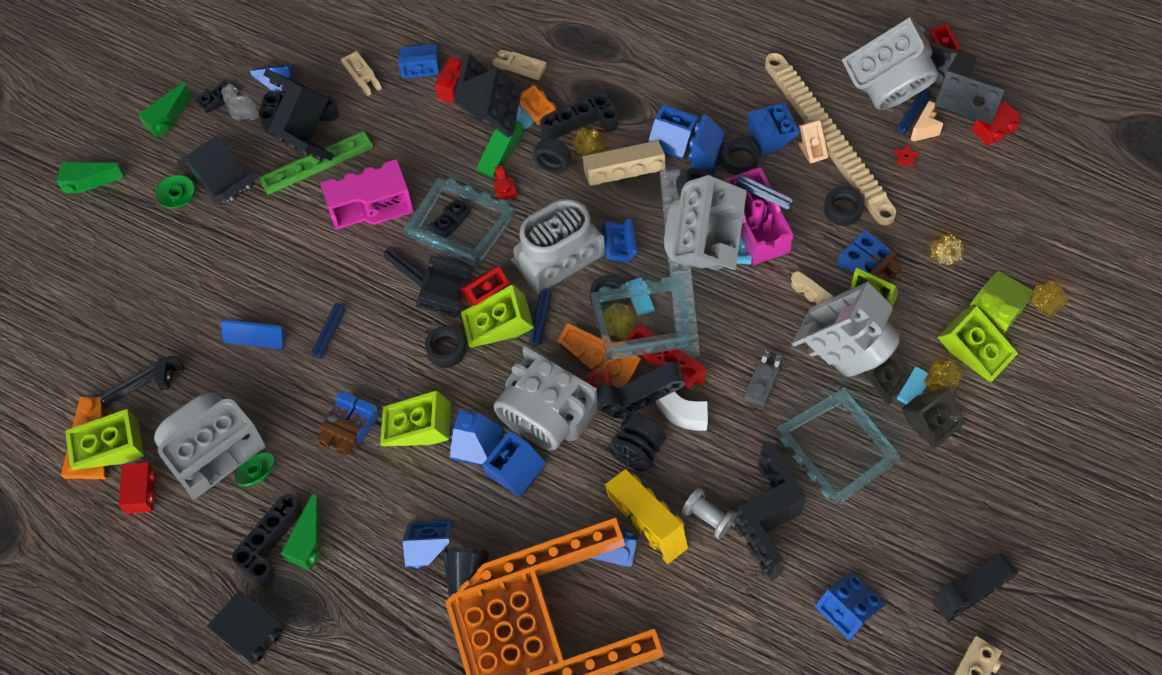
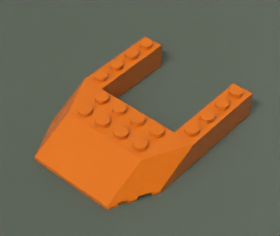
M616 518L487 562L468 581L464 582L456 593L452 594L445 601L466 675H613L664 657L655 629L567 660L564 658L538 576L626 546Z

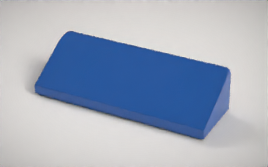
M221 319L222 339L225 343L283 349L287 336L280 325Z

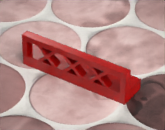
M641 324L623 340L626 346L658 367L664 365L665 362H677L681 372L690 378L688 379L683 376L685 385L689 388L695 382L701 385L706 380V367Z

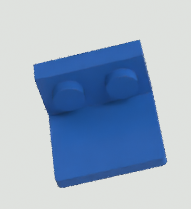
M436 44L400 48L401 58L398 59L402 79L439 75Z
M850 572L827 589L815 608L848 640H851L864 623L885 606V603L860 578Z

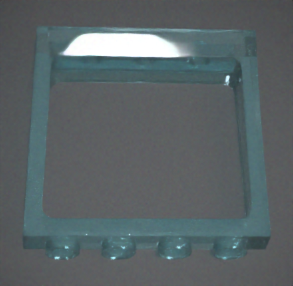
M438 178L403 231L412 240L477 267L516 212L505 200L499 199L497 202L492 200V196L485 192H482L481 195L475 193V189L468 185H465L464 188L458 186V183L451 178H448L447 181ZM443 190L450 191L503 213L476 248H467L420 228Z
M671 277L661 279L659 283H652V281L647 280L641 282L639 286L632 287L631 284H623L619 289L611 290L610 287H603L599 289V292L591 293L607 360L692 347L693 338L682 279L673 280ZM667 291H675L677 293L682 332L620 342L610 341L600 305L601 302Z
M845 388L777 427V430L782 435L779 439L787 449L791 446L795 452L792 455L800 466L802 464L806 465L809 469L806 472L813 483L818 481L822 486L819 490L827 500L832 498L837 506L901 460L900 454ZM838 405L843 406L885 456L884 459L840 492H836L790 435L792 430Z

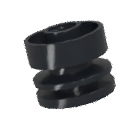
M631 413L625 417L619 428L620 432L614 435L608 450L623 465L636 471L644 472L649 469L651 462L656 457L655 453L659 452L667 437L665 432L656 423L644 416Z

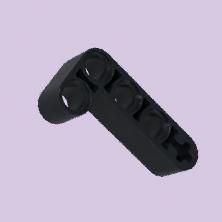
M271 91L263 97L259 117L266 131H268L285 92ZM325 96L329 100L319 121H334L339 116L335 99L331 96Z
M597 93L543 116L540 121L541 134L544 139H556L598 121L603 130L611 132L618 127V111L606 94Z
M670 362L620 388L611 384L599 386L596 388L597 401L602 413L615 419L623 418L679 390L685 385V381L679 364L677 362Z
M293 494L281 496L232 554L233 562L238 569L259 585H268L273 581L275 576L274 570L264 558L302 514V507ZM274 522H279L276 527H271ZM265 539L262 544L256 545L257 541ZM249 556V559L246 562L241 563V560L244 557ZM261 569H266L264 574L258 575Z
M1002 553L957 584L952 582L938 592L932 603L945 620L949 622L1006 584L1019 572Z

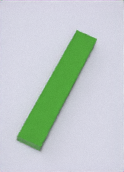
M362 131L324 148L334 154L332 161L327 159L320 161L313 158L312 154L260 176L259 180L267 195L370 150L373 148V145L365 131Z

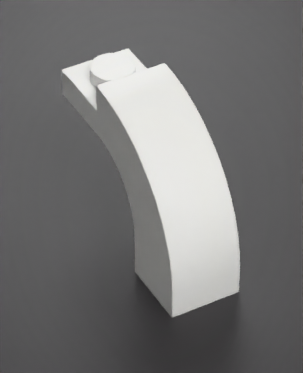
M676 392L656 401L661 413L673 424L688 430L707 431V401H688L678 396Z

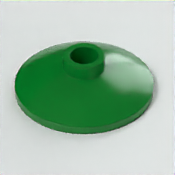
M174 175L159 183L155 191V197L163 207L179 208L186 205L193 198L195 187L188 177Z
M260 453L242 464L235 474L237 484L240 486H250L263 481L274 468V456L270 453Z

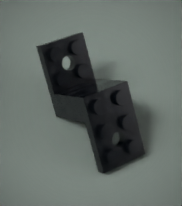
M929 42L932 50L931 59L938 63V67H936L938 78L933 84L941 87L935 106L992 125L1006 87L971 76L977 57ZM982 96L985 102L978 104L974 97Z
M470 53L464 55L454 100L477 120H487L507 138L513 136L522 89L497 67L489 71Z
M266 68L263 75L270 79L269 83L277 87L282 85L281 89L285 91L268 131L275 134V139L284 143L287 141V146L296 150L299 148L298 152L306 156L312 154V157L317 160L323 161V159L332 161L334 156L332 152L310 141L329 98L293 79Z
M218 135L177 162L181 169L185 166L190 169L215 204L221 202L223 205L231 202L239 196V193L255 185L254 180L258 178L254 171L245 174Z
M769 441L761 446L758 469L770 481L771 490L738 507L735 529L738 535L744 537L747 541V548L750 554L756 556L759 560V567L762 573L768 575L772 581L779 577L784 560L766 532L800 515L806 496Z

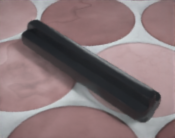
M387 248L383 253L384 258L421 287L425 274L392 248Z
M152 365L101 394L102 402L105 405H109L155 378L157 366Z

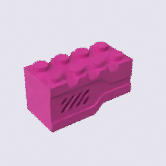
M397 159L387 161L382 164V167L377 169L367 167L361 174L348 173L344 176V179L338 181L328 179L320 183L336 230L363 221L375 225L414 213L408 188Z
M761 167L723 179L724 182L737 186V178L739 175H744L772 189ZM747 191L740 237L745 243L748 254L752 257V265L790 253L793 233L780 210V206Z

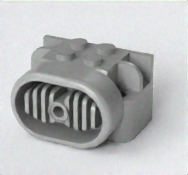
M910 17L842 59L854 85L868 93L874 107L878 110L889 109L903 103L928 88L938 78V71L931 59L932 50L930 43L923 34L925 30Z
M710 175L688 181L682 188L681 197L673 201L668 210L664 247L670 260L677 266L684 268L694 266L701 269L707 267L719 270L722 267L735 270L747 190Z
M571 199L557 200L531 214L524 220L520 227L521 242L514 247V257L511 258V262L538 295L541 290L552 287L604 256V236L590 221V214L583 204Z
M866 282L811 307L791 344L797 346L806 342L809 345L807 353L811 357L819 355L844 376L852 377L884 363L896 350L900 341V334L888 322L893 311L891 304L869 282Z
M524 346L522 349L524 359L520 364L516 363L512 366V374L505 383L506 389L495 401L494 410L497 416L518 434L541 448L556 450L564 439L567 441L577 440L597 415V389Z
M214 392L201 394L172 413L158 426L154 436L155 443L159 447L158 453L193 500L266 448L254 424L233 400L223 399L220 394Z

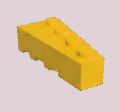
M625 469L605 484L611 501L626 518L631 516L630 520L639 533L644 531L645 536L650 541L649 544L654 550L659 548L662 551V559L667 565L688 549L683 528L685 524L678 515L674 516L665 502H659L653 491L649 487L645 488L637 475H631Z

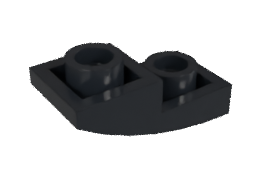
M224 79L214 90L210 91L207 88L194 101L208 113L229 102L238 92Z
M455 199L443 208V214L430 223V230L441 238L446 239L467 218L472 208Z

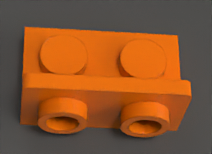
M535 85L521 93L519 105L537 125L541 124L540 121L543 116L558 110L552 101L549 102L543 90H538Z

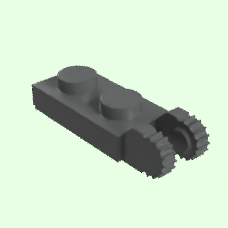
M766 348L761 361H759L744 395V400L763 407L779 373V366L784 355L778 353L774 366L766 364L771 355V349Z

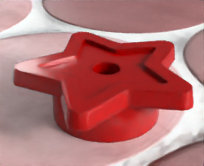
M906 145L902 150H894L893 152L898 157L897 164L902 166H914V159L919 157V153L911 151L909 145Z

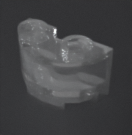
M229 83L222 89L224 102L232 118L241 121V119L250 118V120H254L259 117L254 102L247 96H237L239 91Z

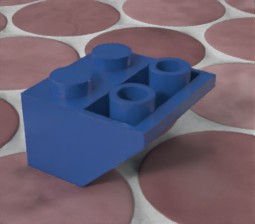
M785 102L748 113L747 128L754 143L759 148L760 155L779 151L799 134L798 127Z
M662 105L654 120L648 142L659 141L664 154L683 160L689 149L691 138L696 135L695 127L698 117Z
M703 115L701 122L697 121L696 136L692 137L689 148H691L689 160L692 161L691 168L714 174L724 145L725 132L707 115Z
M509 431L485 460L483 468L486 476L521 498L547 464L528 442Z

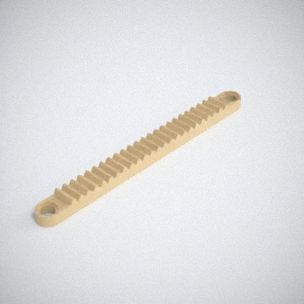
M769 54L765 62L766 70L805 123L820 120L827 154L850 186L862 195L864 205L874 219L881 225L893 223L896 209L887 198L886 192L882 191V186H879L878 181L874 180L873 174L870 175L869 169L865 168V163H862L861 158L857 157L856 151L853 152V147L849 146L848 140L845 141L844 135H841L840 130L836 128V124L832 123L831 118L829 119L828 113L824 112V108H821L819 102L817 103L816 97H813L812 92H809L808 86L805 87L804 81H801V77L797 76L793 66H790L781 54ZM771 61H777V62H779L780 64L774 66V65H771L770 62H771ZM887 211L891 216L883 217L880 212Z

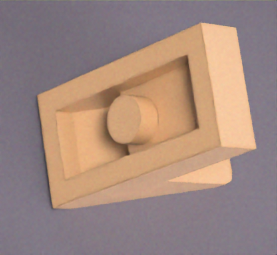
M929 101L913 129L912 141L940 135L943 123L935 120L937 112L934 111L936 107L934 102Z
M820 120L799 125L803 141L798 142L808 162L811 164L828 158Z

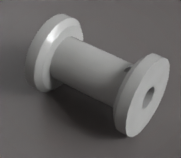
M700 487L691 494L682 509V514L685 516L694 513L714 527V535L717 539H721L726 534L737 516V513L733 510L725 514L705 500L704 490Z

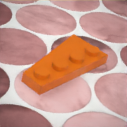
M567 323L557 340L558 344L590 371L611 372V385L617 388L631 382L642 362L640 357Z
M79 397L72 428L104 417V407L100 397ZM67 448L61 476L64 479H107L105 466L72 470L70 468Z

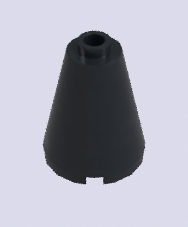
M450 547L449 550L443 549L449 597L456 593L460 586L468 581L483 564L487 563L489 551L481 549V554L475 553L474 548Z

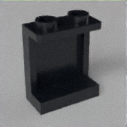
M431 256L416 306L455 318L462 297L460 287L465 285L470 267L465 266L463 263L448 261L440 256Z
M240 590L207 625L218 638L226 642L251 665L264 658L266 650L280 640L284 631L279 621Z

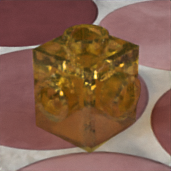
M581 128L571 142L576 147L577 153L582 156L601 153L607 145L600 137L601 134L594 128Z
M944 234L939 239L929 240L931 261L937 264L952 265L955 264V261L962 260V253L964 252L963 243L960 239L952 236V234Z
M1050 280L1044 285L1042 283L1034 289L1031 303L1050 319L1064 308L1069 296L1059 285Z
M616 302L602 312L605 329L609 335L623 338L636 328L634 315L629 306Z
M935 361L924 382L935 395H953L963 374L952 361Z

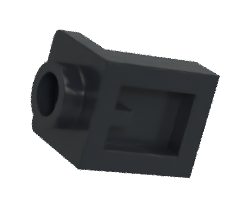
M175 356L158 358L154 380L160 390H169L170 382L173 381L174 377L173 371H184V365L180 358Z

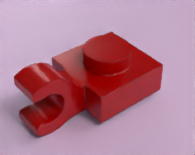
M502 165L494 167L497 181L493 182V187L498 202L516 198L517 192L512 177H505Z
M588 372V378L579 379L598 388L602 385L611 384V372Z

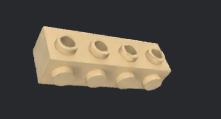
M659 141L583 156L584 173L590 186L647 173H655L665 170V154Z
M975 636L954 675H990L991 672L996 673L1002 663V660L999 659L1002 651Z

